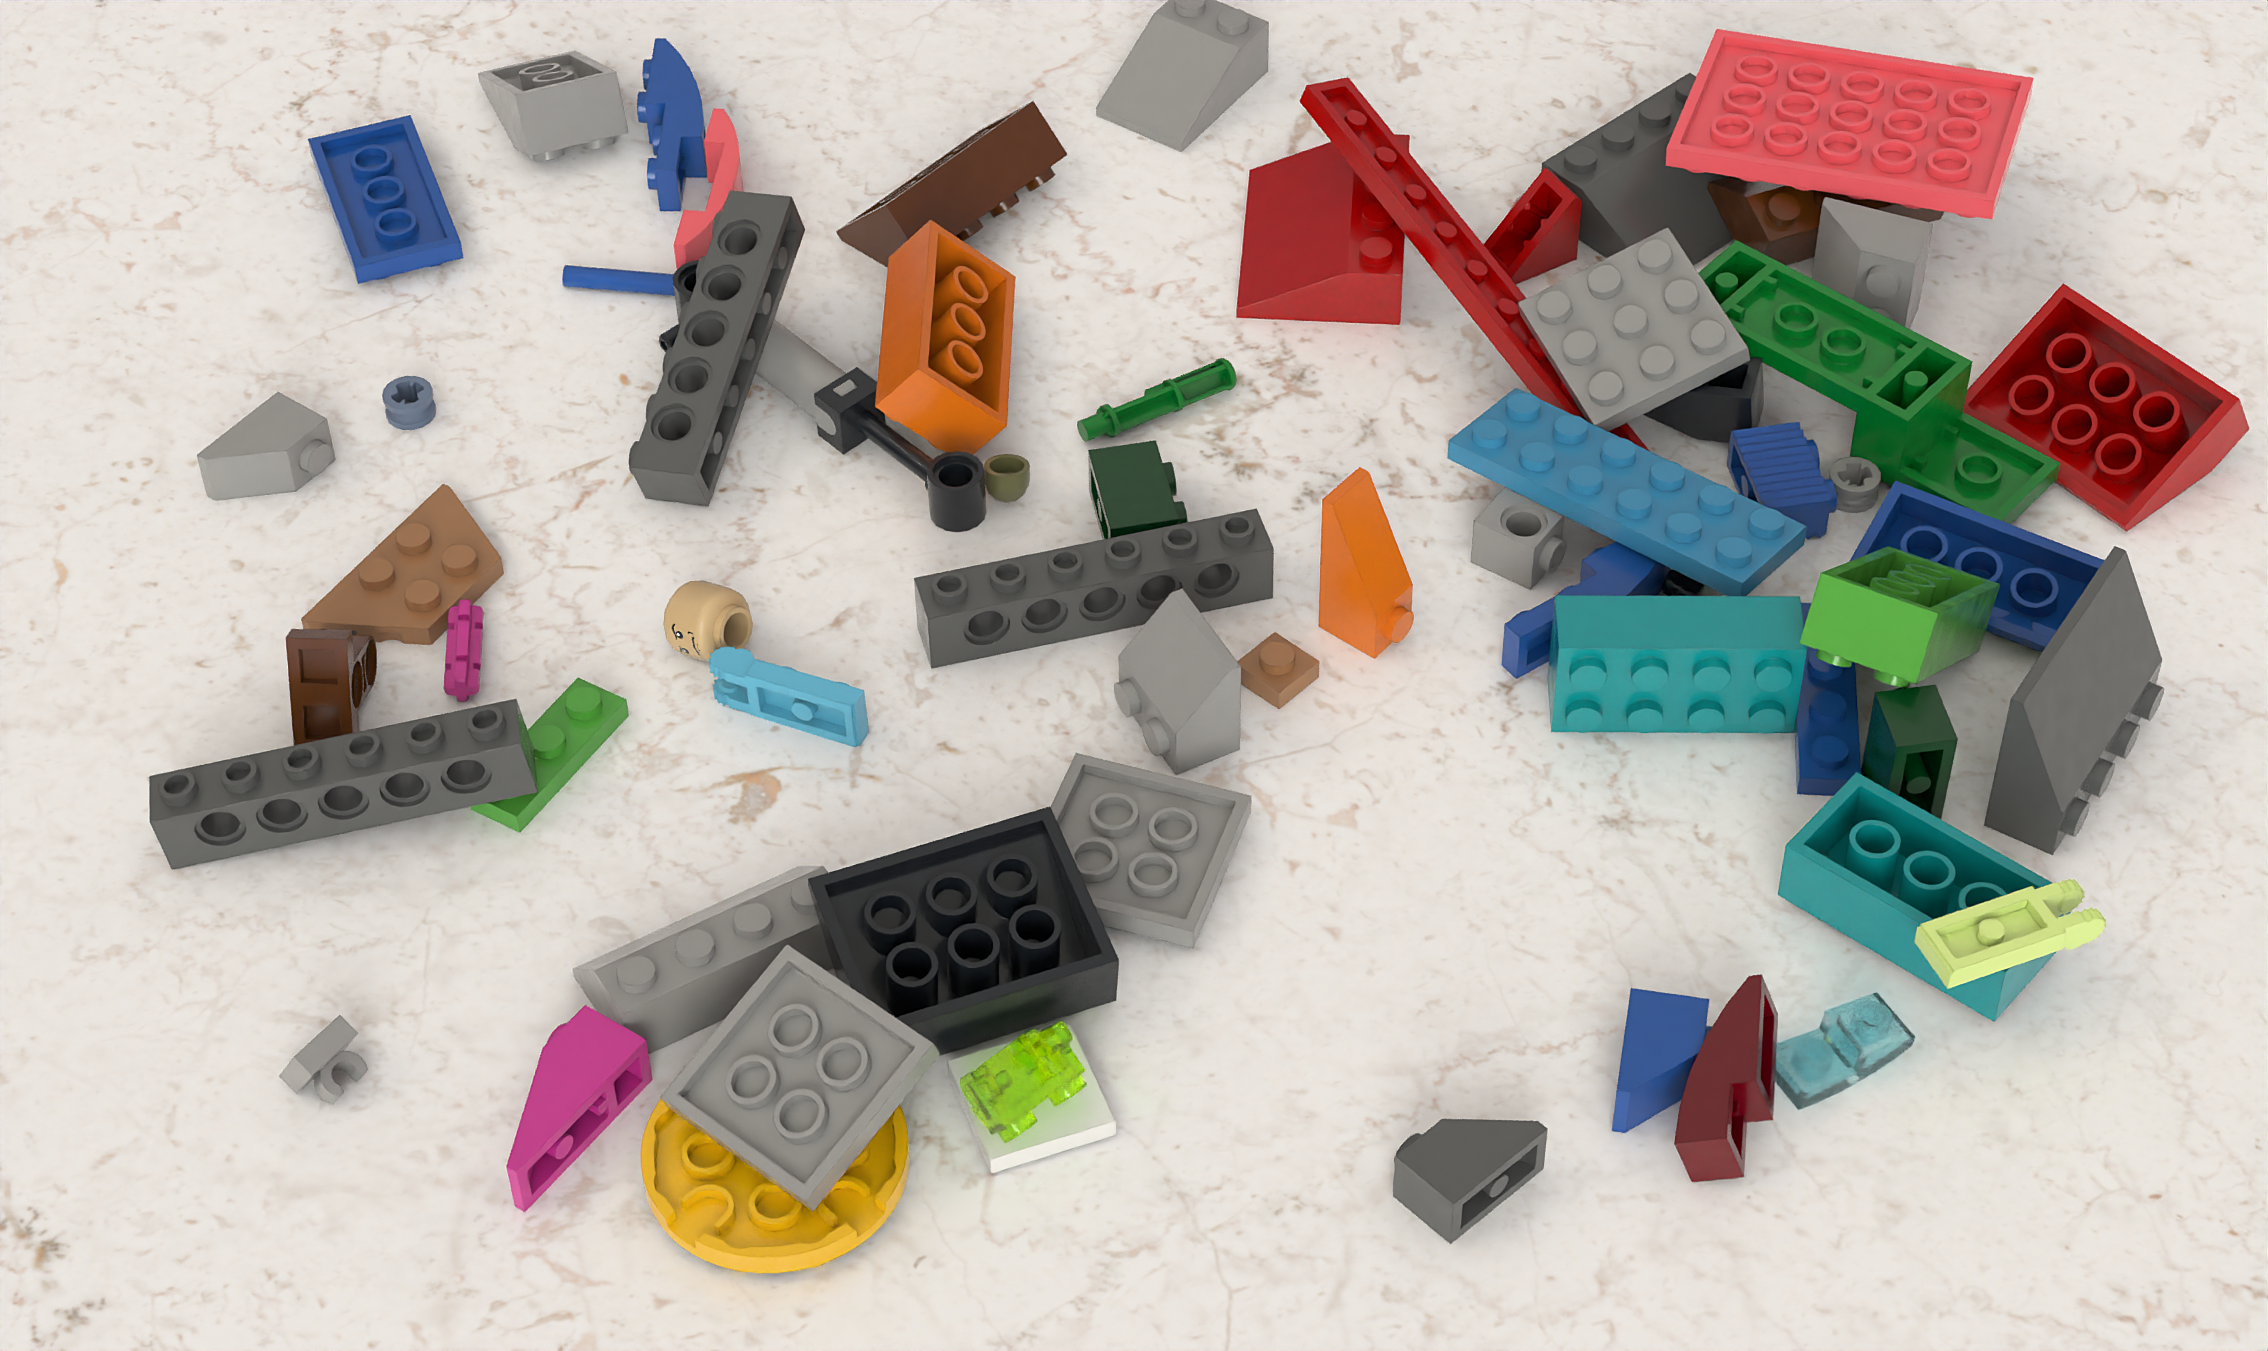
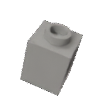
M1504 487L1474 520L1471 563L1531 590L1546 572L1553 573L1556 571L1564 558L1567 548L1566 541L1562 540L1564 516Z

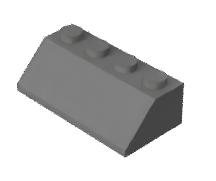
M798 866L573 968L574 978L597 1012L646 1039L648 1054L653 1053L724 1020L786 945H789L824 970L829 971L833 969L808 887L809 878L826 874L828 871L824 866Z

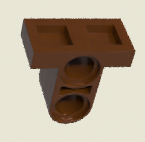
M291 629L286 636L294 745L359 732L358 711L371 691L376 678L377 649L374 637L372 635H352V630Z

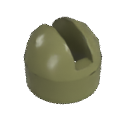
M1000 454L987 459L984 463V475L988 494L995 500L1004 503L1015 502L1021 498L1029 487L1030 464L1028 460L1014 454Z

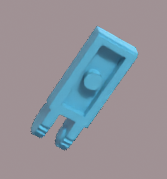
M727 645V647H720L718 650L714 649L715 652L710 653L711 658H708L710 673H713L714 677H718L717 680H714L715 684H713L714 698L718 700V703H722L723 706L729 705V708L750 713V715L852 747L861 746L868 735L869 726L864 690L843 682H834L799 672L791 667L779 666L754 659L751 651L742 648L735 649V646L729 647Z

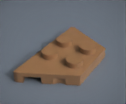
M442 484L301 618L303 629L356 631V635H372L375 642L398 640L403 644L432 645L448 629V612L451 607L458 606L459 601L463 599L470 600L471 605H473L504 574L501 556L451 487Z

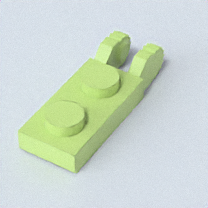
M2069 878L2068 880H2062L2060 883L2055 882L2037 889L2030 886L1924 922L1917 927L1914 942L1946 988L1949 989L2062 950L2063 947L2071 950L2080 947L2083 943L2087 944L2090 941H2094L2096 937L2100 936L2101 932H2104L2107 921L2097 908L2093 909L2092 907L2090 909L2085 908L2081 912L2076 911L2066 915V913L2078 908V905L2082 903V899L2085 897L2083 895L2085 892L2075 879L2071 880Z

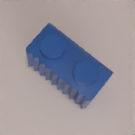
M1800 422L1731 431L1727 467L1738 493L1806 525L1805 538L1808 540L1814 535L1819 538L1824 536L1827 531L1829 513L1836 511V490L1830 478L1824 479L1821 476L1817 445L1813 439L1807 440L1804 437L1803 429H1800Z

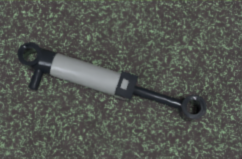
M699 260L682 265L674 273L673 285L678 323L682 306L685 302L690 301L695 288L696 269ZM774 319L756 374L817 420L818 435L843 455L867 439H870L925 481V488L928 491L930 517L937 527L950 532H964L977 527L984 521L987 513L983 463L976 456L967 452L953 451L943 453L934 459L930 458L886 424L885 414L875 407L877 382L858 367L845 373ZM679 324L659 336V344L665 352L668 348H673L680 329Z

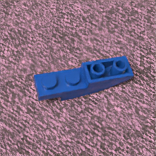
M655 38L652 59H644L643 87L646 91H639L637 97L639 123H647L649 143L653 144L654 156H657V158H648L647 182L649 190H657L660 211H681L686 178H707L704 149L706 134L702 100L697 82L680 53L666 38Z
M1614 542L1606 547L1597 548L1586 558L1582 559L1580 583L1564 588L1557 595L1658 596L1671 568L1618 542ZM1555 597L1529 611L1526 610L1518 613L1509 622L1504 624L1501 665L1516 679L1549 662Z

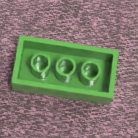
M1887 546L1820 573L1799 643L1817 649L1815 656L1826 663L1840 667H1851L1852 663L1855 662L1875 669L1873 677L1883 683L1908 688L1911 682L1917 684L1979 652L2000 584Z

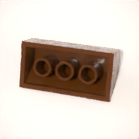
M1034 101L977 131L841 227L836 233L843 242L888 268L889 257L929 220H932L960 240L965 241L984 227L979 218L990 212L992 217L995 218L1017 204L1020 200L1015 192L1024 186L1031 192L1053 178L1056 174L1051 166L1068 154Z
M1731 176L1711 181L1707 186L1734 241L1737 240L1786 266L1815 257L1820 215L1825 197L1929 223L1940 220L1944 214V211L1925 208L1911 209L1901 204L1871 199L1856 200L1846 195L1816 190L1802 191L1792 186L1768 182H1747Z

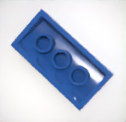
M1894 481L1850 559L1852 561L1889 546L1999 583L2000 587L1986 631L2043 652L2105 561L1898 481Z

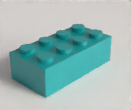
M1555 595L1547 676L1551 732L1794 733L1807 654V646L1799 643L1804 629L1800 596Z
M1857 772L1785 846L1778 889L1780 897L1993 1022L1997 1020L2056 953L2053 952L1947 989L1914 942L1917 927L1924 922L2030 886L2037 889L2052 884V882Z

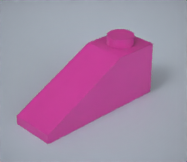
M587 1005L568 1023L559 1025L551 1033L541 1051L506 1165L514 1205L523 1212H526L653 1080L646 1039Z

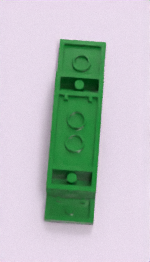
M1737 240L1698 272L1747 345L1749 356L1762 358V363L1857 412L1850 457H1860L1875 464L1881 472V481L1891 486L1894 481H1898L2012 524L2057 480L2060 468L2058 461L1963 412L1973 361Z

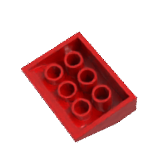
M1395 134L1409 152L1410 135ZM1332 142L1249 171L1236 318L1400 325L1405 233Z
M2064 283L1968 388L1963 410L1967 415L2058 461L2060 468L2055 483L2126 532L2213 471L2249 430L2245 413L2238 397Z

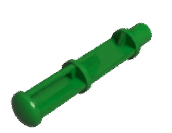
M1219 358L1214 363L1174 379L1169 378L1159 385L1146 389L1143 397L1112 408L1109 404H1104L1097 409L1096 414L1077 422L1078 432L1085 442L1108 434L1110 437L1118 436L1123 431L1173 411H1180L1185 406L1222 391L1232 390L1237 382L1235 369L1227 359Z

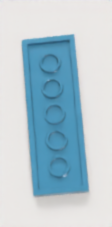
M1518 388L1513 389L1458 432L1448 443L1447 459L1726 596H1747L1798 551L1805 542L1806 525Z

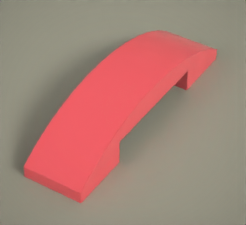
M713 108L704 139L708 183H713L705 211H683L674 241L676 269L688 262L700 260L701 257L707 255L713 238L712 227L714 218L718 212H722L729 191L743 192L738 138L732 121L724 109Z

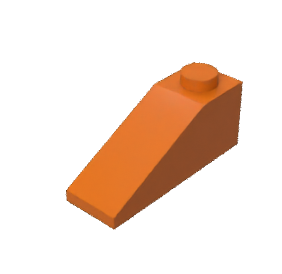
M1359 467L1322 499L1318 627L1375 659L1391 643H1398L1403 640L1411 629L1414 620V614L1411 611L1413 584L1371 475L1368 471Z

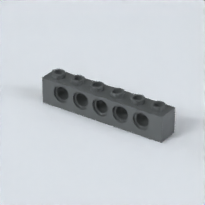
M730 190L722 212H718L714 218L711 244L707 255L701 257L698 262L695 288L690 301L685 302L682 306L678 335L673 348H668L665 353L662 379L656 394H652L647 402L646 423L639 441L633 443L629 453V470L634 475L646 499L709 506L805 232V227L791 196Z
M1256 508L914 578L917 627L932 669L1145 625L1172 592L1179 589L1184 590L1200 613L1273 598L1274 548Z
M511 699L149 776L150 824L171 869L188 867L537 793L534 747L517 699Z

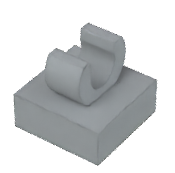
M339 1015L293 1057L279 1077L296 1094L301 1092L314 1079L315 1090L319 1097L327 1103L334 1104L344 1094V1090L333 1080L332 1070H344L355 1082H358L368 1071L367 1064L361 1056L351 1051H344L357 1036L358 1032Z

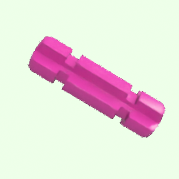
M468 599L460 600L459 605L451 607L448 612L443 689L447 695L456 696L457 701L460 702L468 701L469 696L477 694L480 688L484 611L481 606L471 605V601Z

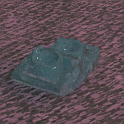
M1876 992L1826 1010L1818 1029L1777 1043L1775 1082L1795 1107L1800 1110L1831 1097L1878 1071L1913 1045L1915 1036Z

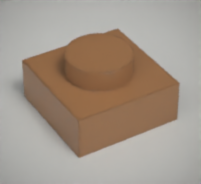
M1276 632L1238 660V663L1241 665V685L1277 709L1282 708L1319 678V660Z

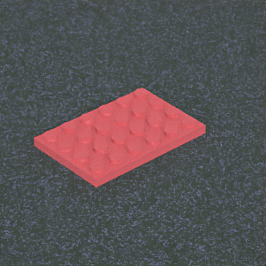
M1716 29L1668 143L1665 166L1683 168L1693 173L1707 172L1737 177L1747 182L1761 181L1792 186L1802 191L1816 190L1846 195L1856 200L1871 199L1901 204L1911 209L1925 208L1956 213L1965 218L1980 217L1993 219L2029 105L2034 78Z

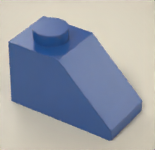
M1635 988L1630 989L1612 1131L1626 1133L1682 1100L1691 1068L1707 1034L1712 1026L1706 1025L1709 999Z

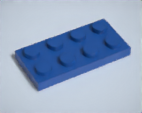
M411 115L308 139L314 165L358 284L385 279L392 275L425 267H434L463 258L461 241Z

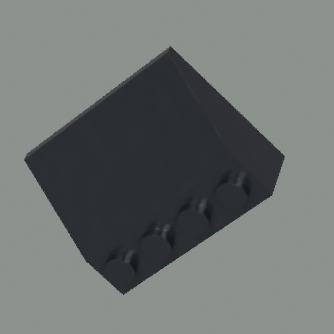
M1050 806L808 879L809 891L836 977L931 1041L939 1051V1056L1116 1001L1119 970L1118 956Z

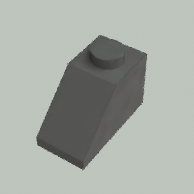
M1441 1119L1424 1134H1413L1399 1147L1394 1157L1393 1197L1448 1243L1452 1244L1544 1169L1548 1129L1539 1121Z

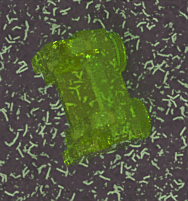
M1062 1021L1054 1023L1039 1032L1036 1029H1031L1019 1035L1009 1045L960 1079L961 1090L973 1106L971 1107L973 1113L984 1124L991 1135L998 1133L1004 1143L1018 1137L1037 1123L1038 1120L1031 1110L1047 1098L1056 1107L1087 1086V1083L1081 1076L1086 1070L1069 1045L1073 1040V1036Z

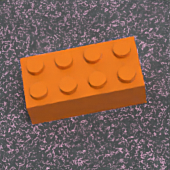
M929 220L888 259L875 407L892 421L903 424L925 438L936 449L945 452L961 451L973 455L1007 426L1016 276L932 220Z

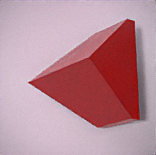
M1544 168L1526 192L1515 200L1506 217L1483 245L1515 284L1577 259L1582 200L1551 170Z

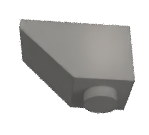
M280 392L275 393L197 454L206 495L214 501L296 492L336 460L327 418Z

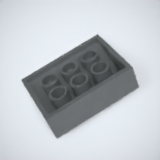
M1691 73L1686 74L1542 163L1541 171L1544 168L1551 170L1582 200L1578 240L1605 258L1667 227L1693 265L1734 240L1707 189L1709 182L1728 176L1707 172L1693 173L1683 168L1665 166L1668 143L1696 79V76Z
M2116 546L2113 547L2010 700L1984 826L2050 855L2054 854L2066 834L2073 837L2077 836L2090 808V803L2087 801L2091 795L2099 798L2102 797L2115 770V764L2112 762L2116 756L2124 759L2128 757L2139 734L2140 725H2138V722L2141 718L2148 721L2153 718L2164 694V687L2156 684L2162 664V657L2126 550Z

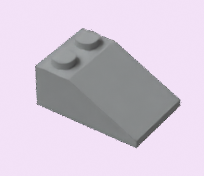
M1168 0L1153 14L1098 103L1096 116L1182 152L1268 72L1269 22L1217 0Z
M577 51L478 73L480 85L515 149L528 157L533 156L534 161H547L562 157L564 155L563 148L583 144L584 149L607 147L614 143V136L629 133L616 71Z

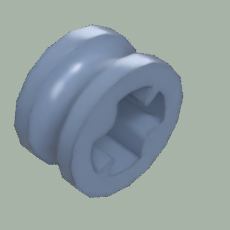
M404 376L388 383L383 389L382 394L388 422L393 427L402 430H415L429 424L436 415V404L433 400L434 394L431 384L424 378L417 376Z

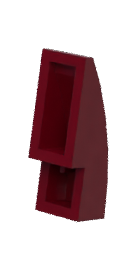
M1762 974L1748 976L1725 1005L1707 1034L1689 1073L1679 1107L1674 1145L1691 1182L1743 1178L1747 1123L1773 1120L1778 1012Z

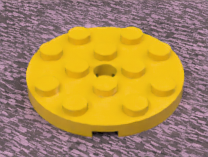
M660 1099L645 1127L640 1158L644 1188L651 1210L662 1228L681 1247L705 1261L738 1272L783 1273L821 1266L848 1253L872 1236L885 1223L902 1196L909 1173L910 1150L907 1123L903 1110L899 1105L816 1209L811 1211L670 1110Z

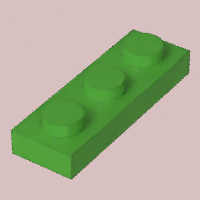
M577 678L528 729L534 747L538 792L471 806V810L520 833L629 716L627 699L581 678Z

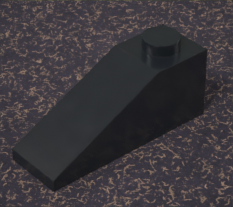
M1750 357V361L1643 415L1698 440L1729 443L1731 431L1757 428L1764 407L1762 358Z

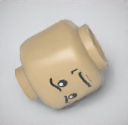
M700 580L689 581L675 591L665 608L663 626L666 639L674 650L683 655L709 662L708 658H711L710 653H714V649L718 650L720 647H727V645L729 647L735 646V649H743L752 634L753 622L749 605L742 594L731 588Z

